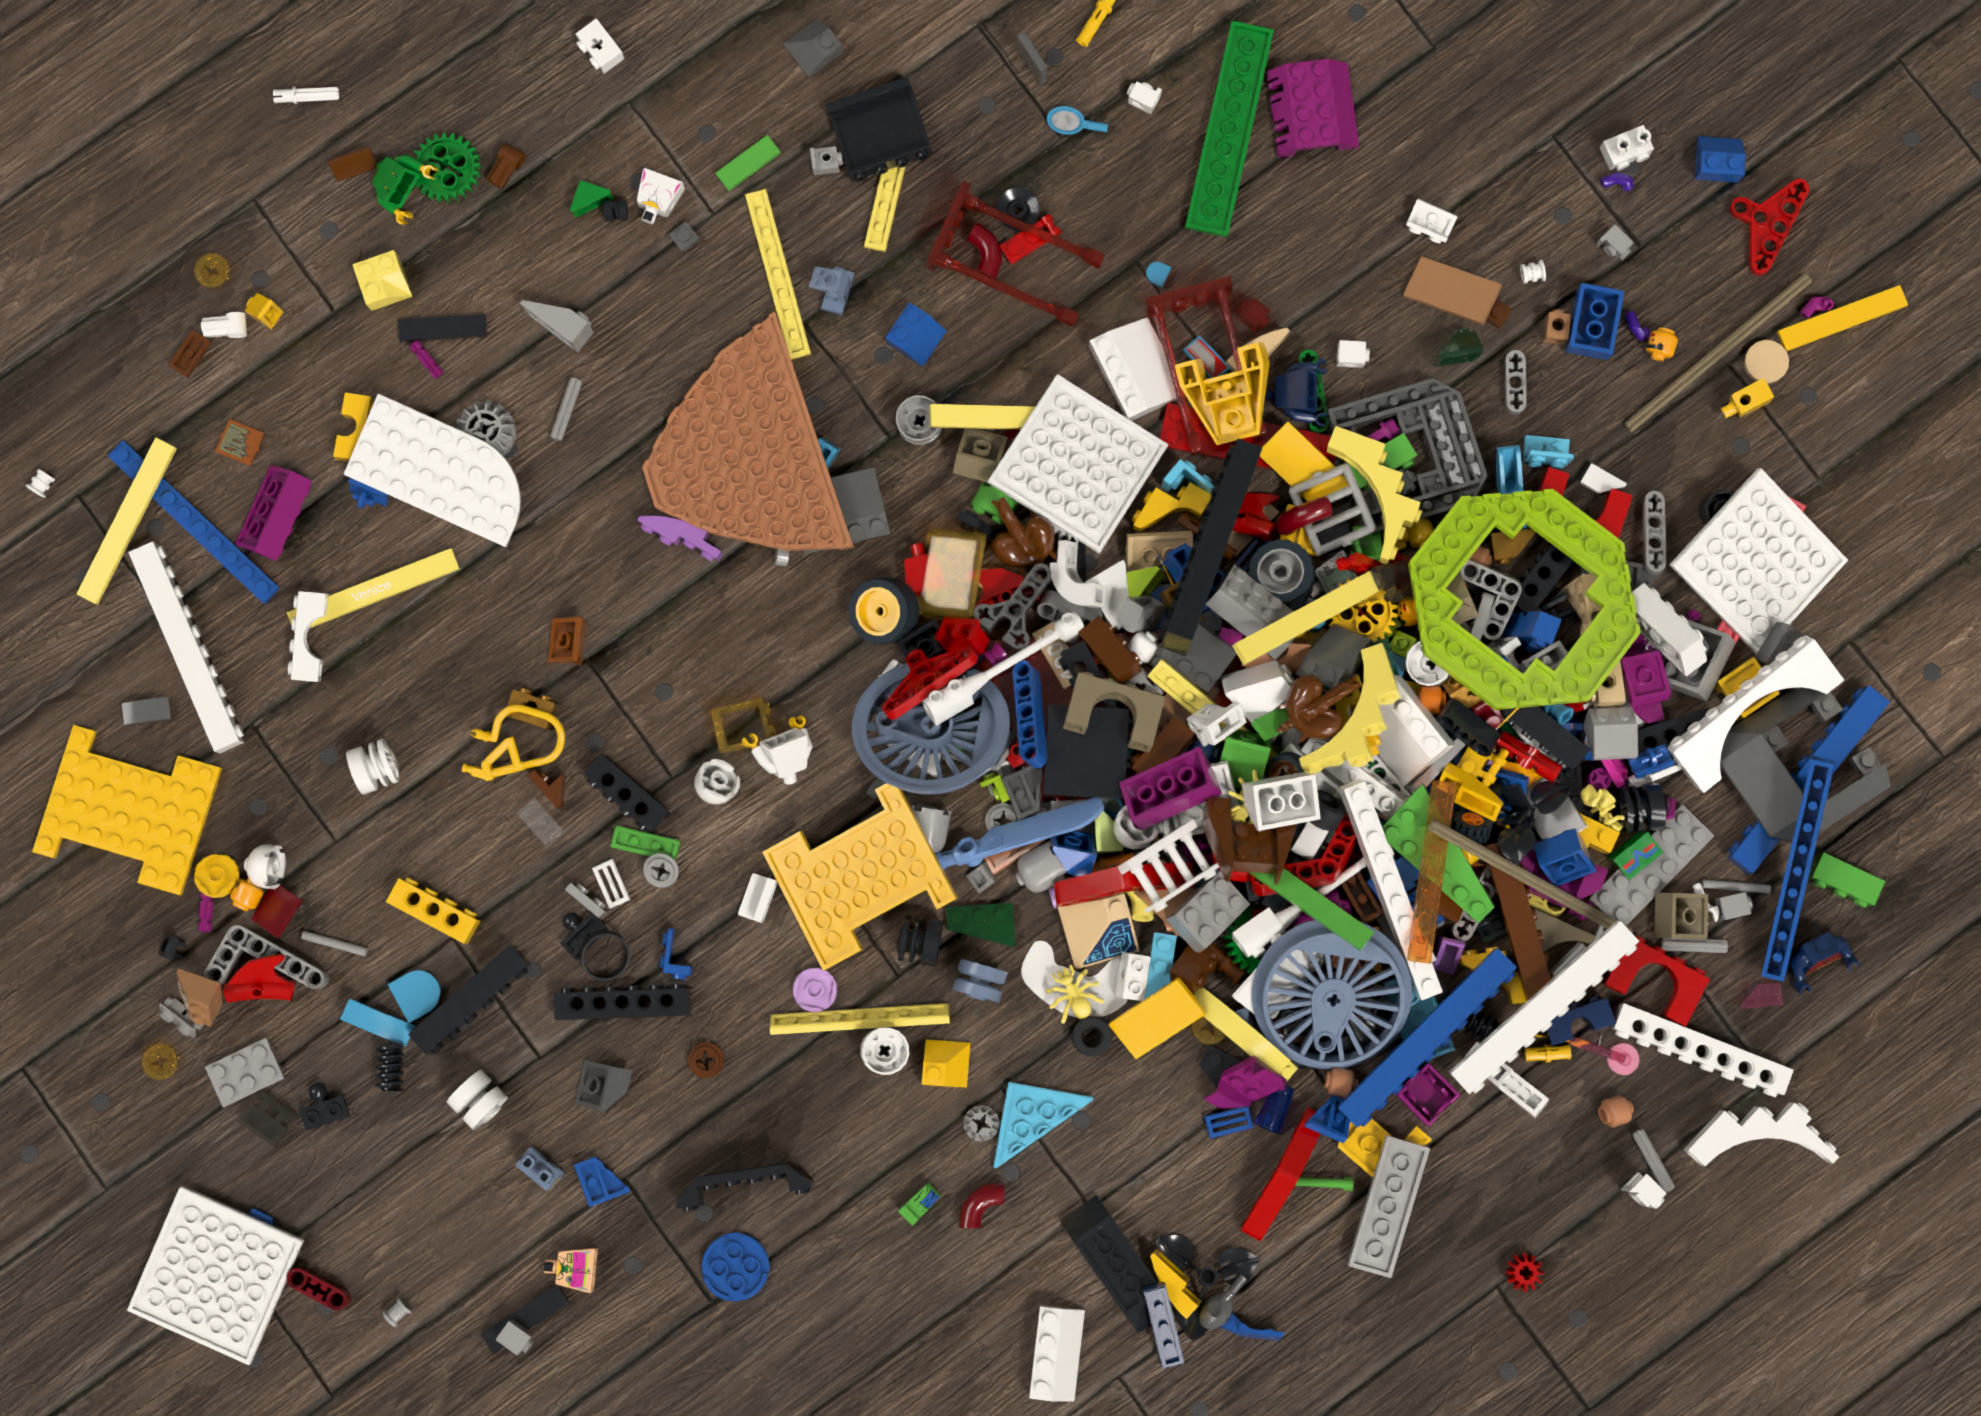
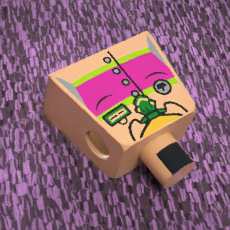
M598 1248L559 1251L558 1260L545 1259L544 1273L556 1274L555 1282L557 1285L591 1293L594 1291Z

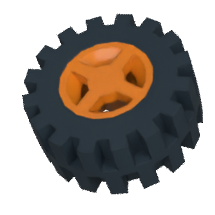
M1461 808L1454 812L1450 828L1481 845V842L1484 844L1489 840L1493 822L1467 808L1465 810Z

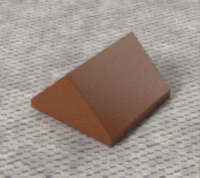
M583 618L552 619L548 662L582 665L586 621Z

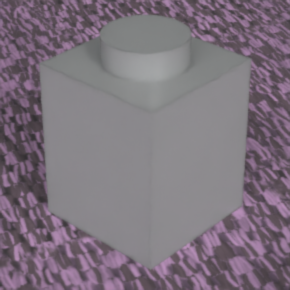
M1746 892L1715 899L1716 906H1718L1720 911V921L1751 914L1750 909L1753 908L1751 898L1746 895Z
M511 1319L498 1335L496 1341L518 1356L522 1351L526 1353L534 1343L531 1340L534 1334L514 1319Z

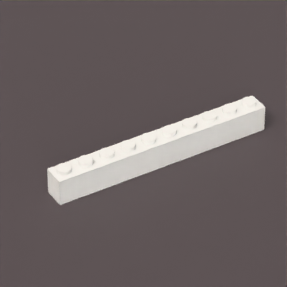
M152 541L128 552L214 752L222 753L244 743L242 739L244 732L239 724L236 725L233 718L236 716L232 705L226 702V690L217 681V669L213 664L210 665L207 658L210 656L205 644H201L199 639L201 632L196 624L193 625L190 617L193 614L189 606L185 605L182 600L184 593L181 587L175 584L173 578L176 575L173 568L166 563L165 558L167 554L162 545L159 546Z
M1358 779L1342 785L1338 789L1395 943L1408 966L1414 994L1420 1000H1424L1442 993L1440 983L1366 783Z
M1617 920L1453 1067L1449 1073L1469 1094L1472 1091L1477 1093L1484 1087L1483 1081L1489 1076L1491 1078L1495 1077L1502 1070L1500 1068L1502 1064L1506 1061L1510 1063L1519 1055L1517 1051L1522 1046L1527 1048L1535 1041L1534 1036L1539 1031L1545 1032L1553 1024L1551 1022L1552 1019L1557 1015L1558 1017L1563 1016L1570 1009L1568 1005L1572 1001L1578 1002L1586 995L1585 990L1590 985L1594 987L1603 979L1602 974L1607 970L1610 972L1620 964L1618 960L1622 956L1632 954L1637 949L1635 945L1639 940L1621 921Z

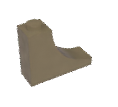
M1536 910L1538 920L1535 921L1537 930L1540 929L1543 935L1544 942L1541 943L1543 951L1565 941L1581 942L1590 945L1596 938V936ZM1511 953L1510 959L1514 960L1513 953Z

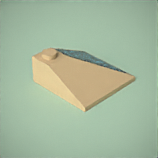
M1124 892L1072 906L1058 907L1075 970L1121 957L1122 952L1135 953L1140 951Z

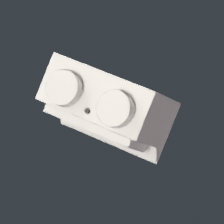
M1639 1172L1620 1189L1630 1192L1629 1195L1639 1205L1653 1207L1654 1209L1664 1202L1665 1199L1663 1197L1667 1194L1648 1174L1642 1176Z

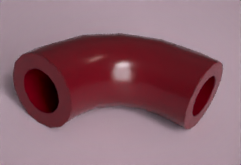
M976 223L967 242L978 248L981 260L976 272L990 281H995L1002 264L1001 246L993 233L983 225Z
M1322 496L1286 511L1276 520V529L1280 534L1290 536L1311 523L1331 517L1332 506L1326 496Z
M1004 1182L982 1185L970 1193L961 1208L959 1228H981L982 1216L986 1209L995 1205H1004Z

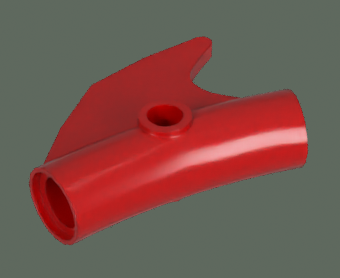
M1246 493L1232 531L1268 542L1274 532L1275 523L1267 518L1263 508L1266 505L1279 501V496L1264 493Z
M1002 568L986 569L965 575L967 580L978 582L983 586L982 596L976 606L973 607L974 610L980 604L993 605L1007 601L1003 600L1002 597L1008 595L1011 598L1025 579L1019 574ZM1025 588L1022 591V595L1030 598L1034 595V591L1031 588ZM1040 596L1035 601V603L1040 602ZM1011 606L1008 611L1018 608L1019 606ZM987 611L984 613L979 612L981 620L984 617L989 618Z
M1503 732L1501 738H1498L1496 741L1498 744L1495 749L1498 751L1501 748L1509 752L1508 757L1511 759L1517 758L1515 761L1518 765L1527 770L1535 769L1534 773L1552 783L1562 769V765L1507 732Z
M270 955L249 960L233 975L228 983L224 984L223 993L228 1003L255 999L292 1001L295 981L283 978L274 969L275 966L285 959V955Z

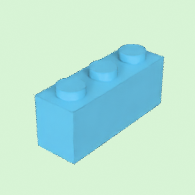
M1153 933L1144 999L1170 983L1169 972L1172 969L1177 936Z

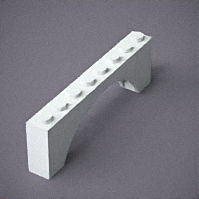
M1808 636L1798 638L1791 648L1779 653L1775 661L1770 665L1762 667L1755 677L1743 682L1739 690L1727 695L1719 706L1707 711L1703 719L1691 724L1688 727V731L1681 736L1675 737L1670 742V745L1667 747L1668 752L1698 790L1705 793L1721 780L1720 758L1726 735L1738 716L1750 704L1766 694L1792 687L1811 688L1828 694L1844 681L1815 639Z

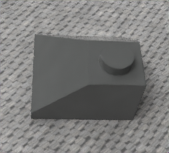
M818 18L783 43L808 78L843 54L842 44L830 28Z
M584 1059L575 1104L606 1111L627 1093L632 1070Z

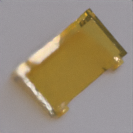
M933 528L932 532L928 531L926 544L930 545L927 567L922 594L917 596L920 616L944 619V617L973 618L986 543V533Z

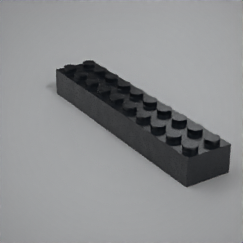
M1237 439L1235 446L1230 445L1159 636L1163 640L1161 648L1186 656L1262 447Z

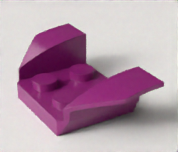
M1641 634L1620 659L1624 688L1628 703L1630 704L1628 707H1632L1634 713L1645 723L1665 720L1661 702L1669 699L1671 690L1660 650L1655 648L1646 650Z
M1533 847L1520 864L1523 865L1525 870L1552 884L1540 868ZM1594 864L1596 872L1560 885L1558 888L1581 900L1601 890L1608 869ZM1528 886L1531 894L1543 898L1552 903H1555L1559 906L1568 908L1565 905L1546 896L1545 894L1537 891L1536 889Z
M1252 1056L1224 1070L1219 1079L1217 1091L1204 1097V1099L1218 1108L1251 1106V1101L1259 1100L1275 1091L1284 1090L1287 1079L1256 1056Z

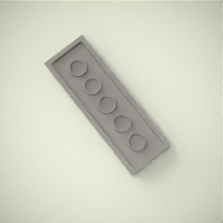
M1683 804L1675 810L1674 818L1666 821L1663 830H1655L1651 834L1664 853L1630 880L1618 868L1603 883L1601 890L1588 898L1594 902V905L1601 912L1615 920L1621 921L1627 926L1655 897V892L1659 893L1714 837Z
M1385 1135L1348 1258V1266L1392 1278L1430 1151L1429 1147Z

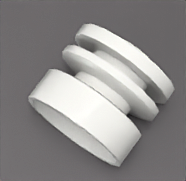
M1421 641L1417 642L1407 654V672L1419 684L1443 686L1442 683L1452 676L1439 666L1434 668L1430 666L1432 661L1423 655Z
M383 738L377 740V746L373 742L369 743V754L361 746L346 753L351 775L358 790L363 795L378 789L377 779L385 787L389 786V779L394 784L400 781L396 757Z
M889 1027L876 1028L863 1038L860 1047L861 1058L865 1066L871 1071L881 1075H890L900 1071L906 1064L909 1057V1045L906 1038L898 1030ZM881 1045L884 1047L889 1046L888 1056L879 1055L881 1051L879 1047Z

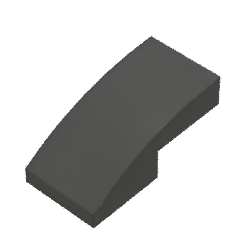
M168 697L121 703L124 725L145 724L147 722L171 719Z

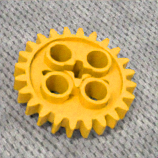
M1391 589L1381 590L1363 602L1354 605L1360 610L1365 608V614L1378 621L1377 625L1365 615L1359 617L1357 615L1359 611L1354 607H1350L1348 610L1352 613L1351 619L1344 620L1339 613L1328 619L1333 621L1328 627L1331 628L1333 624L1367 637L1372 640L1374 645H1377V638L1382 641L1385 640L1383 633L1389 635L1392 633L1388 626H1396V623L1391 620L1398 617V614L1392 612L1398 608V605H1391V602L1395 600V596L1388 597ZM1376 604L1380 605L1383 608V614L1375 615L1371 607ZM1361 622L1368 623L1370 631L1367 633L1360 632L1358 624Z

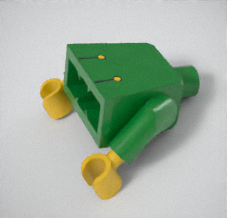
M399 155L394 159L386 157L377 163V173L372 181L376 189L377 202L390 214H395L396 221L399 224H408L404 220V215L407 218H413V214L410 211H400L399 209L402 208L421 175L419 172L422 171L426 178L436 179L431 177L429 172L431 169L438 172L439 170L431 165L424 166L423 162L409 155Z

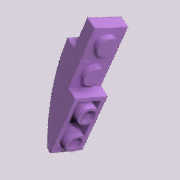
M639 516L638 522L641 524L640 528L650 535L653 532L660 536L659 540L668 546L671 543L677 546L682 539L684 546L691 550L697 548L702 551L700 555L710 562L713 559L719 562L723 556L720 550L706 542L709 537L707 532L684 521L663 516Z

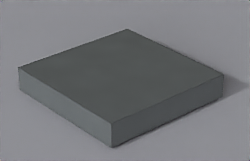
M1023 32L1017 36V51L1041 86L1047 82L1048 67L1026 33Z

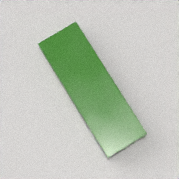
M767 135L715 174L729 192L779 156L781 152Z
M615 826L610 847L646 856H652L658 852L660 854L667 853L668 856L675 858L676 862L681 841Z

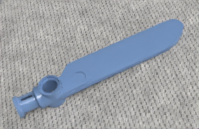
M1099 797L1001 825L990 829L979 840H974L971 837L964 838L953 849L945 852L939 851L935 855L943 870L956 864L958 866L966 864L969 867H975L982 862L983 858L1078 830L1099 817L1104 810V803Z

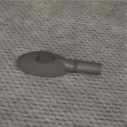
M1242 1274L1227 1288L1225 1293L1214 1295L1204 1304L1199 1316L1200 1323L1204 1328L1208 1330L1217 1329L1229 1319L1233 1311L1232 1298L1236 1296L1235 1294L1247 1281Z

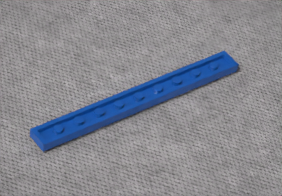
M124 440L108 455L133 480L144 461ZM162 477L152 498L262 603L266 604L280 587Z

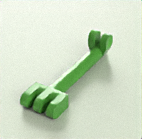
M1300 1177L1295 1186L1344 1188V1191H1353L1354 1177H1344V1179Z

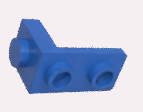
M669 928L668 933L665 932L663 937V946H666L665 955L661 956L660 968H663V973L673 974L675 979L686 980V975L692 976L693 967L671 964L675 929Z

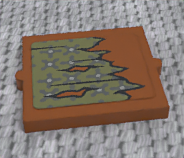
M229 419L224 432L220 434L221 439L215 452L251 467L257 452H260L259 447L265 433Z

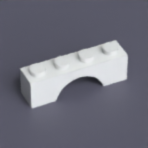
M299 591L298 595L294 597V608L297 609V614L292 620V630L295 631V637L290 642V652L293 653V660L289 661L288 674L291 675V680L321 681L323 659L317 657L310 650L307 643V633L314 621L327 616L329 594Z

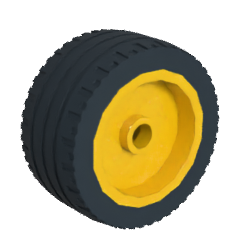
M890 577L874 578L861 584L853 593L848 608L850 622L855 632L862 639L874 644L897 642L896 640L915 629L920 614L915 592L903 581Z

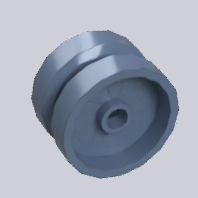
M961 959L958 971L970 976V979L956 978L952 990L965 993V996L982 1001L990 1000L999 1003L1002 991L990 986V983L1005 984L1008 972Z

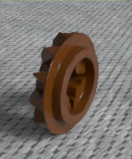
M704 1042L696 1045L691 1050L688 1064L696 1076L711 1078L716 1076L723 1068L724 1056L718 1046L713 1043ZM705 1050L708 1057L716 1058L715 1061L709 1063L708 1070L704 1063L697 1062V1060L704 1058Z

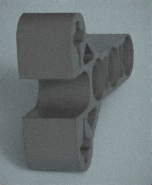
M1040 563L1035 565L1009 600L993 605H978L974 610V619H979L980 627L990 633L999 621L1007 620L1011 623V627L1002 638V643L1015 652H1019L1029 646L1030 638L1025 628V615L1051 580L1050 568L1046 564ZM1043 570L1048 576L1044 580H1039L1035 577V573ZM1025 588H1031L1034 591V595L1026 598L1022 595V591ZM1011 606H1019L1021 608L1020 614L1016 616L1011 615L1008 611ZM987 611L989 618L984 617L981 620L979 612L984 613ZM1023 637L1024 645L1020 643L1017 646L1015 638L1020 639Z

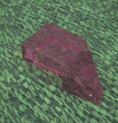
M1781 983L1757 985L1742 1003L1741 1009L1783 1005Z

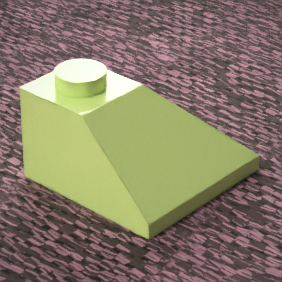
M1103 811L1094 820L1097 854L1123 852L1124 846L1119 843L1114 833V821Z

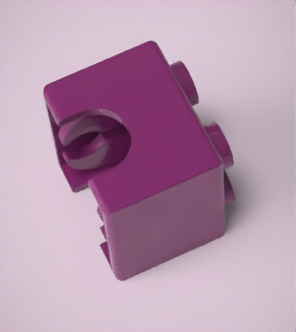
M1424 1062L1419 1067L1420 1071L1412 1079L1408 1078L1403 1083L1404 1087L1394 1096L1424 1126L1429 1127L1437 1119L1438 1115L1448 1105L1452 1104L1460 1094L1429 1062Z

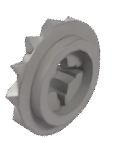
M999 803L989 809L985 818L988 831L1001 826L1000 823L993 821V819H1000L1003 811L1005 812L1006 819L1013 822L1017 821L1012 805Z
M658 852L650 856L644 864L645 878L656 887H668L679 876V866L675 862V858L668 856L667 853L660 854ZM664 863V869L667 870V872H664L659 877V869H657L656 867H660V865Z
M983 1105L971 1108L964 1117L963 1125L965 1132L975 1141L984 1142L992 1139L999 1129V1118L996 1112L990 1107ZM986 1114L985 1123L991 1128L983 1127L977 1133L978 1125L972 1119L980 1120Z

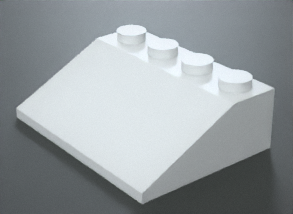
M1148 317L1113 329L1090 340L1089 347L1124 417L1134 421L1167 405V403L1185 396L1180 387L1178 376Z
M1394 675L1401 698L1392 704L1380 705L1387 729L1378 734L1381 741L1378 749L1380 752L1379 756L1401 784L1406 787L1456 744L1429 710L1420 702L1417 695L1401 675Z

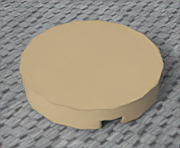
M1771 340L1756 342L1748 349L1744 359V367L1752 380L1758 381L1764 378L1767 384L1777 382L1785 375L1789 368V357L1781 344Z

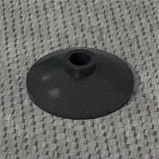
M1012 188L1005 191L998 199L996 205L999 221L1006 228L1014 231H1021L1031 227L1037 221L1040 212L1036 196L1024 188ZM1020 208L1022 213L1017 215L1014 213V210Z

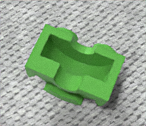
M983 481L970 506L973 507L972 510L980 515H984L986 512L992 515L991 519L994 522L1003 525L1004 522L999 516L996 507L991 503L992 500L999 502V498L1005 497L1014 514L1020 503Z
M1362 526L1353 527V531L1362 528ZM1380 531L1352 541L1349 549H1354V553H1361L1379 562L1383 549Z

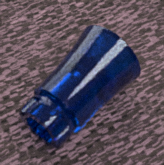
M1286 1085L1284 1090H1278L1267 1095L1253 1124L1282 1135L1294 1089Z

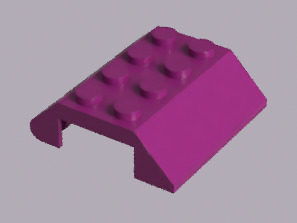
M1323 59L1284 64L1266 72L1267 80L1270 82L1268 84L1269 90L1283 88V92L1270 96V102L1273 103L1271 104L1273 123L1276 124L1274 125V131H1289L1288 134L1275 139L1276 145H1278V157L1294 156L1297 150L1337 146V150L1359 148L1348 63Z

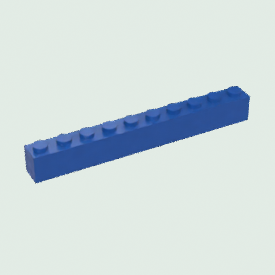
M1870 685L1863 688L1859 687L1851 696L1853 701L1849 705L1845 704L1842 707L1843 710L1838 713L1840 717L1837 721L1830 722L1825 728V736L1822 739L1818 738L1810 747L1812 752L1808 757L1804 755L1797 763L1799 768L1795 773H1790L1801 790L1805 788L1813 756L1835 760L1834 773L1888 706L1889 700ZM1758 820L1753 825L1750 823L1742 832L1743 838L1739 842L1735 841L1728 849L1730 854L1727 856V859L1747 875L1754 873L1779 841V839L1770 838Z
M1813 756L1811 759L1762 970V977L1782 982L1785 980L1836 763L1835 760Z
M1498 948L1493 949L1336 1108L1355 1127L1358 1128L1360 1125L1364 1127L1372 1119L1370 1115L1376 1109L1380 1111L1388 1103L1386 1098L1391 1093L1396 1095L1404 1087L1402 1082L1407 1077L1412 1079L1420 1071L1418 1066L1423 1061L1428 1063L1436 1055L1434 1050L1439 1045L1444 1047L1452 1039L1450 1034L1455 1029L1460 1031L1468 1023L1466 1018L1471 1013L1476 1015L1484 1007L1481 1003L1487 997L1492 999L1499 992L1497 987L1503 981L1508 983L1515 976L1513 971L1517 967Z

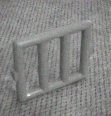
M1348 463L1339 465L1324 473L1321 471L1313 474L1312 478L1289 488V494L1296 507L1303 504L1299 495L1300 492L1344 473L1348 486L1330 493L1326 497L1332 503L1353 494L1357 506L1312 525L1311 523L1304 527L1317 556L1341 546L1345 548L1352 545V541L1376 531V525ZM1359 514L1362 515L1366 526L1326 544H1320L1316 533Z

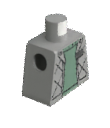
M1343 550L1314 571L1316 581L1310 594L1311 598L1320 593H1323V595L1339 588L1338 585L1340 583L1346 584L1348 578L1351 581L1355 579L1357 575L1349 570L1340 571L1337 567V558L1347 557Z

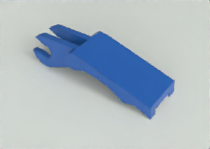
M1231 1313L1228 1321L1220 1327L1238 1336L1280 1340L1284 1332H1275L1272 1329L1256 1330L1249 1328L1233 1313Z

